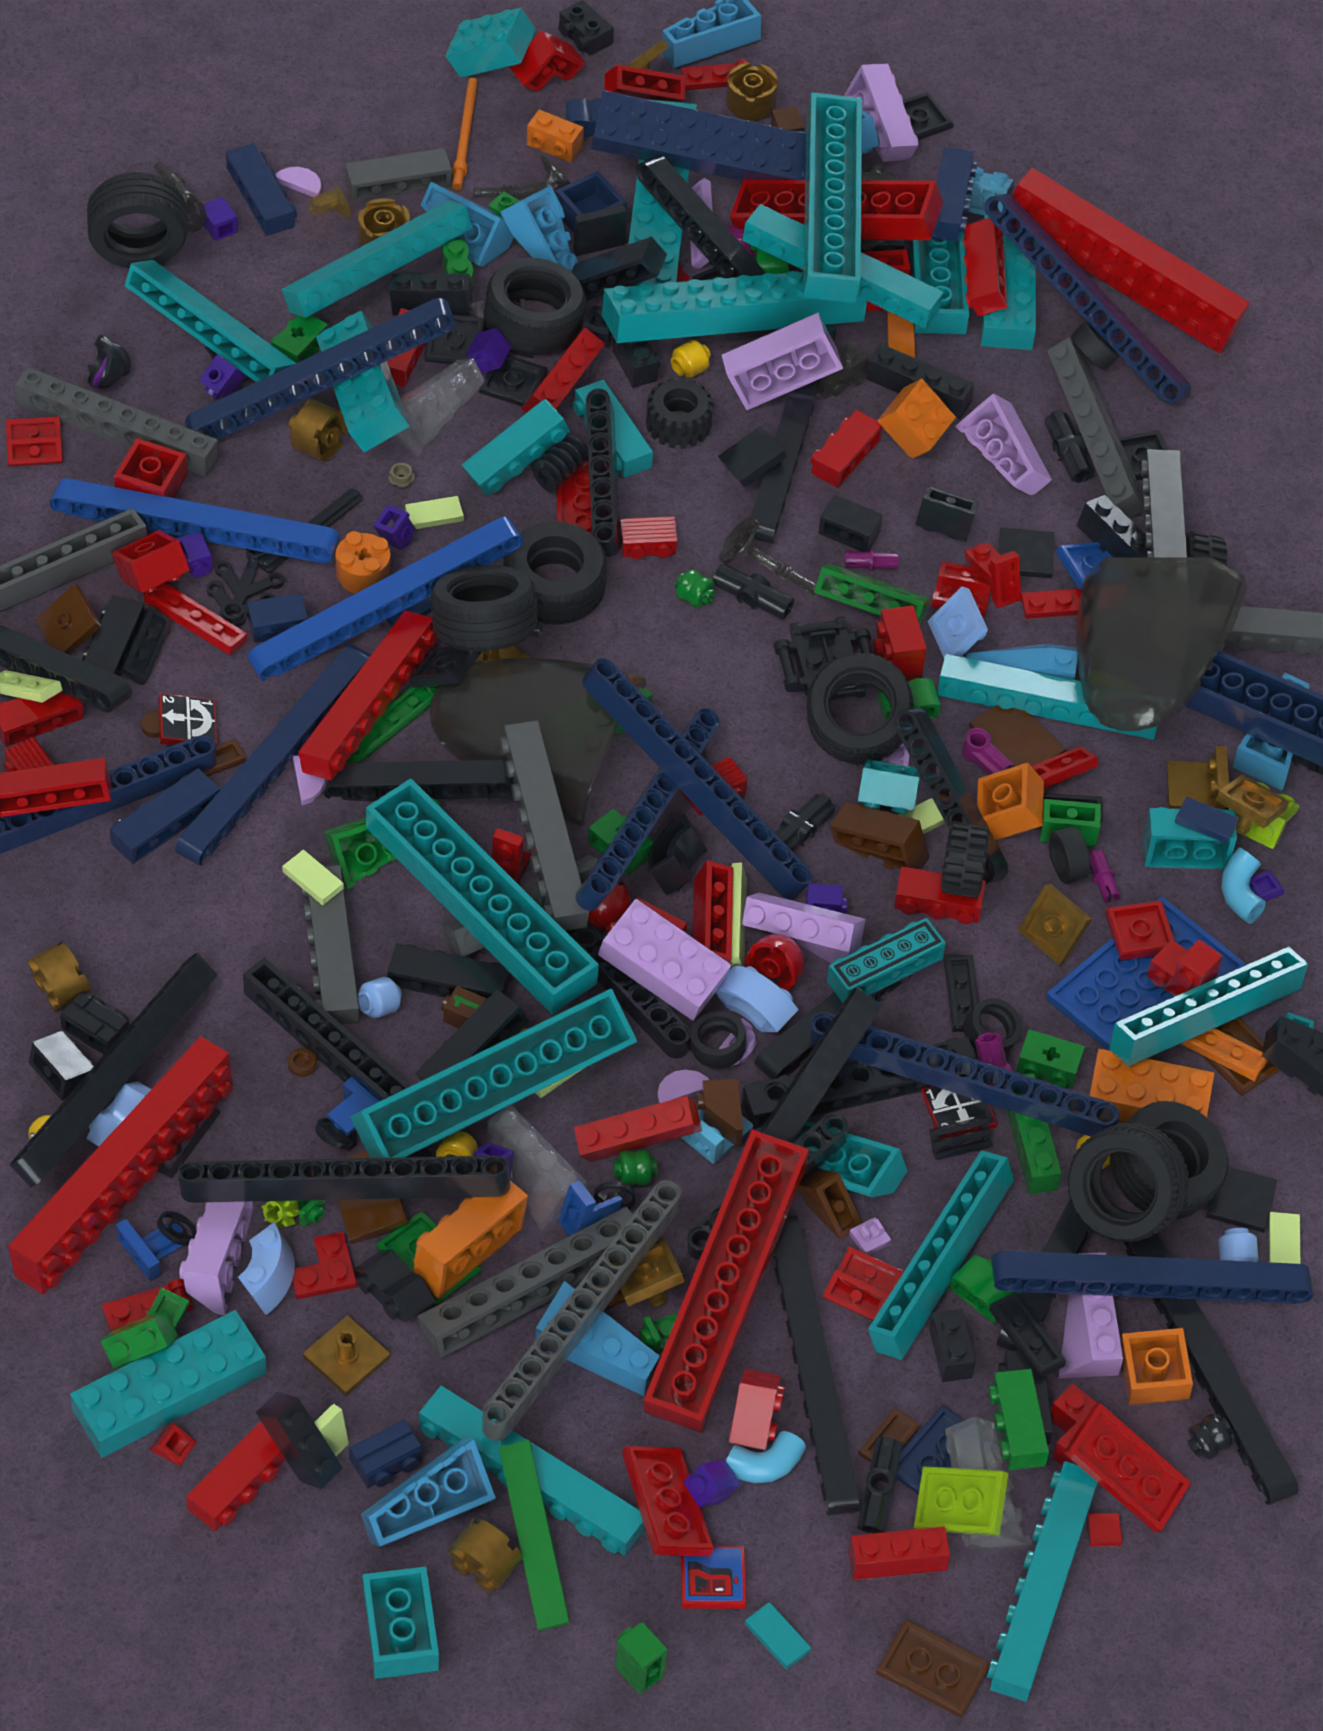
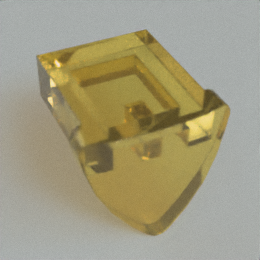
M340 187L312 197L308 207L312 216L336 208L344 219L352 216L348 202Z

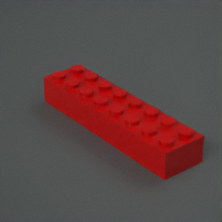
M743 179L730 214L733 227L744 230L746 221L760 204L804 225L805 180ZM861 180V240H931L943 204L937 182Z

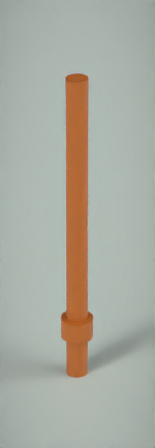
M476 78L468 79L456 161L452 165V188L456 191L462 189L463 177L467 174L468 165L466 158L478 85Z

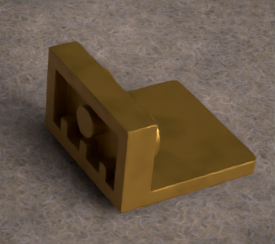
M1215 746L1213 757H1208V762H1167L1168 803L1170 809H1180L1187 796L1216 809L1225 810L1226 806L1215 800L1219 791L1229 784L1227 746Z

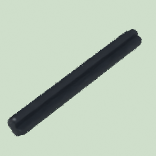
M353 488L349 489L308 523L326 527L330 526L361 501L359 491ZM268 553L259 560L261 570L270 573L289 557Z

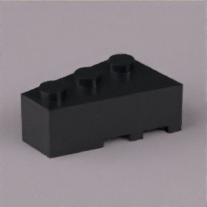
M1281 1016L1265 1034L1262 1057L1289 1077L1295 1076L1308 1085L1307 1090L1312 1094L1317 1092L1323 1097V1033Z

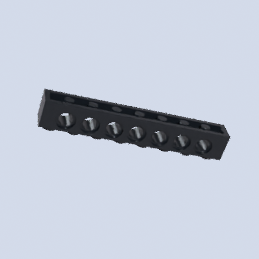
M265 957L243 973L244 994L301 1045L311 1050L317 1059L344 1083L351 1077L354 1078L379 1101L411 1086Z
M969 1037L951 1038L945 1042L931 1045L977 1060ZM857 1061L844 1063L830 1085L835 1088L827 1089L810 1117L919 1093L923 1088L931 1087L932 1085ZM936 1065L930 1066L932 1068H939V1066ZM964 1074L958 1075L960 1077H967ZM782 1075L777 1079L764 1082L755 1081L744 1086L742 1101L749 1121L753 1124V1129L761 1128L779 1102L771 1099L780 1100L796 1075Z

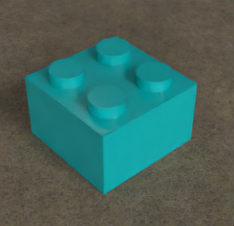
M867 759L863 767L858 801L864 802V806L870 808H880L881 805L891 806V810L894 812L908 813L909 810L915 809L921 776L916 767Z

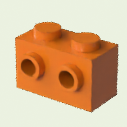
M538 110L527 125V145L572 163L583 147L584 127Z

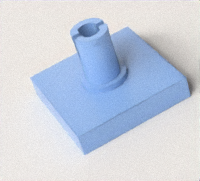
M962 586L927 621L944 658L945 654L962 657L978 640L984 639L988 631L970 589Z

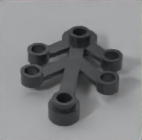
M246 548L248 562L240 582L231 571L229 562L219 561L215 564V574L224 579L235 596L233 601H230L223 592V585L218 581H212L207 585V594L214 598L221 607L219 616L236 627L241 626L246 621L248 612L247 604H244L247 598L270 588L279 589L284 584L283 575L277 572L271 573L267 578L252 584L259 566V560L268 553ZM220 567L228 568L226 571L218 570ZM272 579L280 580L278 583L271 582ZM213 587H217L220 590L217 592H213L210 589ZM264 593L257 600L274 598L275 596L271 593Z

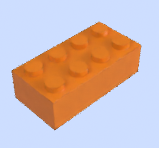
M1098 1049L1089 1096L1114 1104L1119 1112L1118 1121L1127 1122L1142 1107L1153 1102L1157 1103L1158 1101L1178 1102L1194 1108L1207 1117L1214 1072L1147 1058L1127 1066L1112 1051Z
M510 1181V1190L502 1196L466 1198L460 1204L458 1210L452 1215H445L436 1228L431 1232H424L416 1242V1255L413 1261V1273L422 1277L429 1291L438 1299L451 1290L476 1266L481 1265L523 1228L528 1195Z

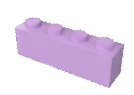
M861 65L845 96L862 98V110L873 117L879 146H876L875 149L883 162L911 159L919 146L918 138L912 129L910 117L906 113L903 98L898 92L895 77L891 73L889 65Z
M993 393L955 426L960 432L965 433L967 439L982 452V455L996 466L995 468L1015 488L1033 495L1052 480L1012 403Z
M758 892L748 896L746 899L742 925L785 935L794 940L800 947L832 963L839 957L845 958L855 953L861 947L866 919Z
M205 1202L204 1215L199 1217L197 1221L196 1236L189 1242L188 1257L186 1261H182L180 1266V1278L184 1279L186 1293L216 1314L225 1315L228 1306L225 1304L224 1295L225 1292L232 1293L234 1281L232 1280L233 1266L239 1267L241 1242H245L254 1211L253 1202Z
M1102 1252V1253H1081V1254L1106 1255V1252ZM1069 1294L1061 1352L1066 1360L1065 1367L1059 1369L1058 1378L1119 1375L1123 1355L1113 1296Z

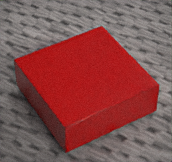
M1119 1513L1087 1515L1090 1547L1121 1546L1122 1536Z

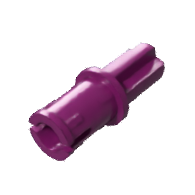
M870 550V552L845 551V568H865L872 571V567L897 569L899 566V556L897 554L873 553V550Z
M1102 850L1091 851L1089 859L1094 873L1093 882L1098 884L1103 902H1112L1109 892H1111L1114 900L1118 901L1121 895L1114 881L1115 873L1109 868L1104 852Z

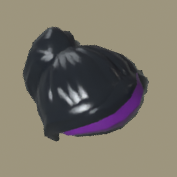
M102 334L99 335L94 344L97 347L98 355L94 364L88 365L90 375L87 378V383L93 388H107L114 385L121 376H126L130 373L131 360L126 350L119 344Z

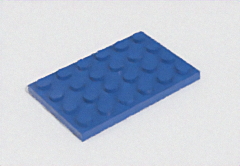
M1163 896L1157 900H1162L1176 943L1189 950L1198 940H1201L1222 955L1217 978L1247 965ZM1111 938L1048 991L1046 1000L1102 1047L1111 1051L1109 1047L1116 1022L1171 999L1174 996L1162 987L1156 986L1147 977L1150 962L1155 956L1120 961L1113 938Z

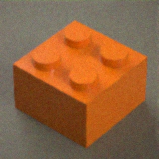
M921 378L904 387L877 421L909 457L915 458L931 450L956 416Z
M1028 762L978 778L977 807L995 841L1043 826L1044 781Z
M1183 1328L1122 1334V1369L1129 1405L1190 1399L1193 1381Z

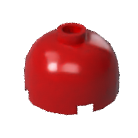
M621 880L620 884L617 882L596 910L589 911L588 921L598 931L606 930L609 933L631 905L630 894L624 881Z
M772 934L759 939L750 948L745 958L746 967L751 966L755 968L761 975L772 979L779 976L780 981L774 984L787 991L799 981L805 967L804 954L800 946L791 938L780 934Z

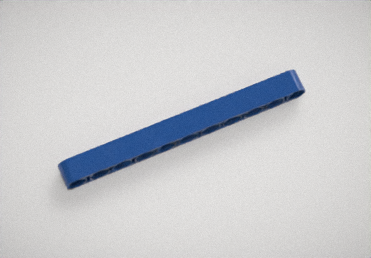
M66 478L58 482L49 502L50 507L55 512L60 510L64 511V514L99 522L134 508L146 525L147 531L155 532L160 530L166 534L179 537L201 532L206 542L243 549L248 548L249 550L318 563H328L331 561L340 539L339 534L334 529L326 526Z
M509 517L498 518L261 643L248 653L247 659L261 681H266L265 678L272 675L278 676L428 598L431 596L430 593L437 581L443 576L463 568L490 565L521 547L523 537Z

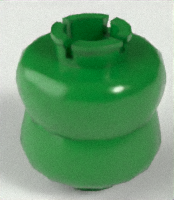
M695 569L688 570L686 573L682 572L677 577L680 581H675L674 587L676 588L677 598L688 602L696 609L701 608L704 604L709 605L713 600L710 596L715 597L714 581L707 576H702Z
M641 1149L634 1152L623 1150L619 1153L618 1160H613V1167H615L613 1168L614 1178H619L620 1182L630 1187L634 1185L648 1186L651 1184L652 1176H657V1170H655L657 1168L656 1158H651L648 1150Z

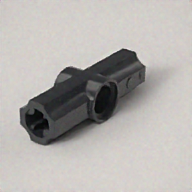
M1062 410L1053 411L1046 417L1045 425L1053 440V451H1057L1060 458L1057 460H1062L1071 481L1076 483L1085 482L1093 477L1094 470L1086 455V446L1082 434L1075 432L1067 413L1062 412Z
M721 564L713 577L715 586L736 596L740 604L743 602L751 606L750 609L758 607L780 619H785L794 605V598L772 588L769 581L760 574L753 573L749 576L727 564Z
M815 794L798 811L791 810L784 817L780 828L775 834L791 851L795 850L799 845L804 846L805 844L803 843L809 837L813 838L817 828L834 813L835 806L825 794Z
M876 1437L870 1469L866 1476V1488L857 1529L871 1534L885 1532L891 1499L895 1493L894 1485L903 1443L895 1438ZM877 1481H884L888 1484V1487L878 1491L872 1485Z

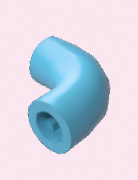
M1238 847L1230 857L1222 873L1221 890L1226 905L1239 918L1248 924H1252L1261 916L1266 905L1265 900L1250 889V880L1261 863L1247 851Z
M782 1431L779 1432L773 1445L764 1452L750 1451L735 1444L726 1462L739 1480L754 1484L773 1482L787 1475L793 1469L804 1453L806 1444L795 1434Z

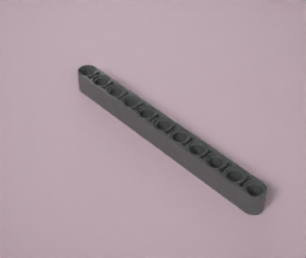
M664 1180L652 1189L485 1405L482 1417V1432L484 1436L490 1440L499 1441L507 1437L676 1217L679 1212L681 1197L679 1185L673 1181ZM646 1220H652V1221H654V1222H653V1223H650V1222H646ZM613 1263H619V1264H621V1265H620V1266H615V1265H612V1264H613ZM595 1285H603L605 1287L598 1288ZM578 1307H586L588 1309L581 1310L578 1309ZM561 1329H569L571 1331L563 1332ZM551 1351L554 1352V1354H545L543 1352ZM533 1373V1374H536L537 1376H535V1377H529V1376H526V1374ZM510 1396H517V1397H519L520 1399L512 1400V1399H509L508 1397H510ZM492 1419H500V1420H502V1422L495 1423V1422H492L491 1420H492Z

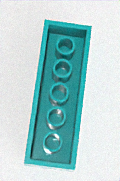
M985 213L984 219L989 218ZM1003 233L1008 308L981 316V346L1032 350L1036 332V267ZM1033 238L1032 244L1034 248H1036V239Z
M960 232L958 242L931 238V240H909L911 277L944 292L938 313L926 329L914 324V333L966 335L969 306L965 294L968 293V288L964 275L967 274L963 259L965 256L962 240L964 232Z
M360 310L333 327L324 330L316 338L322 352L373 328V326ZM387 361L333 386L347 430L363 452L370 450L410 427Z
M234 1310L173 1341L168 1347L139 1358L70 1393L72 1411L98 1454L103 1458L266 1374V1356L237 1311Z

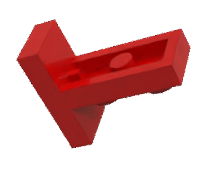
M989 542L965 550V560L991 585L992 602L997 609L1021 600L1019 555L1015 551L1001 555Z
M497 828L493 835L492 859L518 884L530 861L531 853L523 851L524 837Z

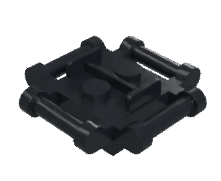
M837 617L835 621L805 625L792 623L790 624L792 641L780 639L773 644L775 654L779 655L783 669L785 690L787 692L804 691L807 696L812 680L820 672V669L825 667L827 663H830L831 660H836L839 656L842 657L845 654L850 655V653H854L852 646H859L862 654H873L869 630L862 628L848 634L845 617ZM809 635V639L803 640L802 636ZM791 654H794L800 678L795 675L790 657ZM863 683L847 685L837 691L832 699L855 696L856 698L865 697V685Z

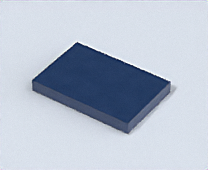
M942 1405L902 1450L896 1479L919 1495L923 1466L970 1469L991 1445L992 1440Z

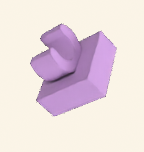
M876 1217L850 1229L849 1235L861 1252L867 1255L891 1244V1238Z

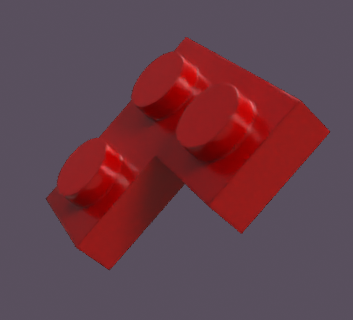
M338 1232L314 1237V1246L319 1264L295 1268L292 1283L296 1300L356 1288V1280L344 1233Z

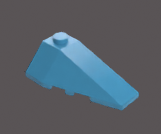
M430 182L421 202V206L426 212L447 201L466 206L473 229L454 239H463L469 249V261L483 267L509 249L514 236L502 216L434 182Z
M551 186L501 211L510 232L532 258L549 260L565 267L570 272L572 271L574 264L578 263L576 256L570 251L568 241L571 240L569 232H565L562 218L565 217L564 211Z
M1048 643L966 653L965 658L1074 680L1078 649L1077 647Z

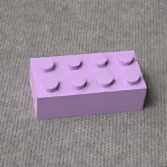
M819 313L722 354L726 374L746 410L843 369L837 347Z
M637 899L633 901L604 938L598 953L600 957L692 1021L695 1020L724 982L731 967L730 963Z

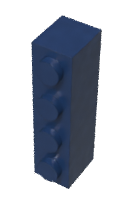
M254 143L226 151V168L265 236L294 228V218H297L295 206L293 203L288 202L284 187L278 185L274 170L268 168L264 153L259 152Z
M944 147L937 179L943 204L931 238L958 242L960 232H965L967 217H964L963 213H969L971 199L967 198V195L972 196L974 180H970V177L975 178L978 163L973 162L974 151Z
M199 768L190 774H185L170 788L160 791L154 799L137 807L126 818L115 822L110 828L111 844L132 865L187 828L217 795L220 788Z

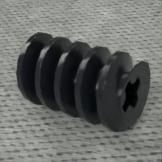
M565 436L562 441L556 443L554 448H551L547 454H544L540 460L533 464L532 471L536 481L546 491H555L556 486H560L563 480H567L570 477V473H575L577 467H582L584 461H589L588 447L575 436Z

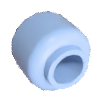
M381 977L362 984L357 995L358 1007L364 1014L374 1019L394 1013L400 1007L401 989L388 977Z
M1247 1228L1228 1229L1225 1231V1235L1219 1238L1220 1260L1258 1262L1257 1238L1254 1234L1249 1233Z

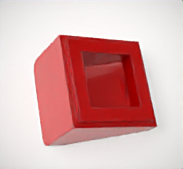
M173 1422L165 1426L149 1450L181 1466L197 1441Z

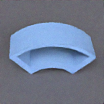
M734 965L729 970L724 982L715 992L727 1009L744 1016L761 1032H778L798 1011V1008L792 1002L791 994L787 990L779 988L751 966L742 967Z
M138 1081L124 1084L117 1092L115 1100L105 1110L101 1111L89 1125L90 1132L86 1139L100 1146L151 1089Z
M272 1223L249 1240L252 1247V1259L247 1269L238 1277L265 1315L270 1313L284 1298L292 1283L295 1270V1259L292 1249L275 1223Z

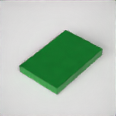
M423 1211L409 1219L408 1224L400 1226L376 1244V1248L379 1251L394 1250L399 1259L412 1272L418 1238L424 1232H431L437 1227ZM476 1266L440 1299L432 1294L436 1301L432 1305L434 1307L440 1305L481 1274L482 1270Z

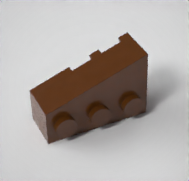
M845 802L830 824L836 844L865 858L872 855L884 861L883 866L890 870L893 866L899 869L902 866L922 870L930 858L920 820L912 817H904L887 811Z

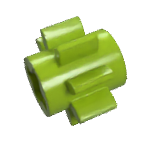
M269 1201L261 1206L265 1217L264 1221L275 1223L278 1229L283 1226L295 1225L293 1218L299 1214L297 1201Z

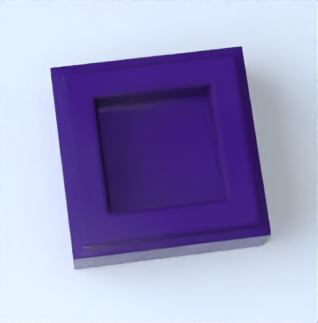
M1270 870L1252 876L1250 880V889L1265 900V902L1284 894V889Z

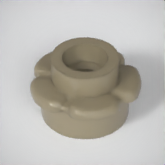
M397 463L392 466L389 472L390 476L388 477L392 485L403 488L409 486V483L414 481L415 474L412 473V468L408 464Z

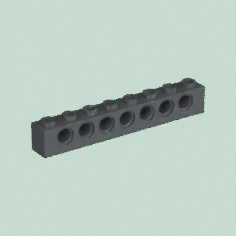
M27 367L15 384L17 405L48 417L60 416L61 422L129 448L132 447L136 438L185 453L187 470L206 477L218 460L217 439Z
M624 1207L419 1315L418 1320L423 1338L441 1359L554 1299L564 1281L575 1288L615 1239L633 1213L627 1207Z

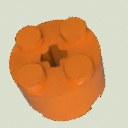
M352 531L337 546L335 553L336 577L347 591L356 594L390 576V549L385 538Z

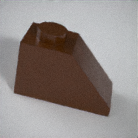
M703 1080L702 1092H697L696 1094L697 1108L703 1112V1122L710 1127L716 1128L733 1145L741 1146L743 1125L739 1080Z
M819 1169L800 1183L799 1190L807 1206L840 1240L849 1234L850 1229L862 1224V1220L839 1173Z

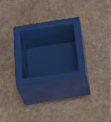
M599 171L555 191V195L565 215L562 220L573 233L575 216L619 205H624L625 209L627 208V202Z

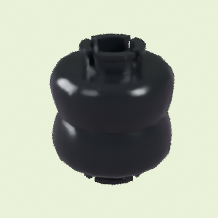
M1209 1414L1201 1423H1197L1189 1428L1188 1434L1191 1439L1187 1440V1443L1198 1458L1200 1455H1203L1206 1459L1212 1460L1220 1451L1231 1447L1233 1441L1230 1434H1233L1234 1431L1232 1428H1229L1231 1426L1223 1416L1218 1419L1215 1415Z

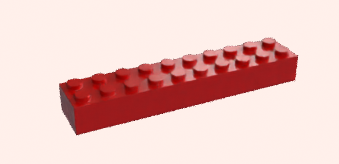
M1031 168L1017 184L1012 197L1079 267L1219 354L1235 335L1250 304L1249 301L1034 168ZM1016 219L1015 227L1020 229V223Z
M201 1036L8 1245L15 1277L42 1295L50 1287L54 1288L59 1284L62 1274L68 1267L78 1263L82 1252L88 1245L95 1244L101 1235V1231L109 1223L112 1224L116 1221L120 1210L128 1202L131 1203L135 1200L139 1189L147 1181L150 1182L154 1179L158 1172V1166L162 1165L166 1160L172 1159L177 1151V1145L181 1144L184 1140L190 1139L195 1132L196 1124L199 1125L203 1119L209 1118L218 1102L229 1096L233 1089L228 1052Z
M751 1130L645 1395V1413L700 1433L703 1432L807 1167L809 1149Z

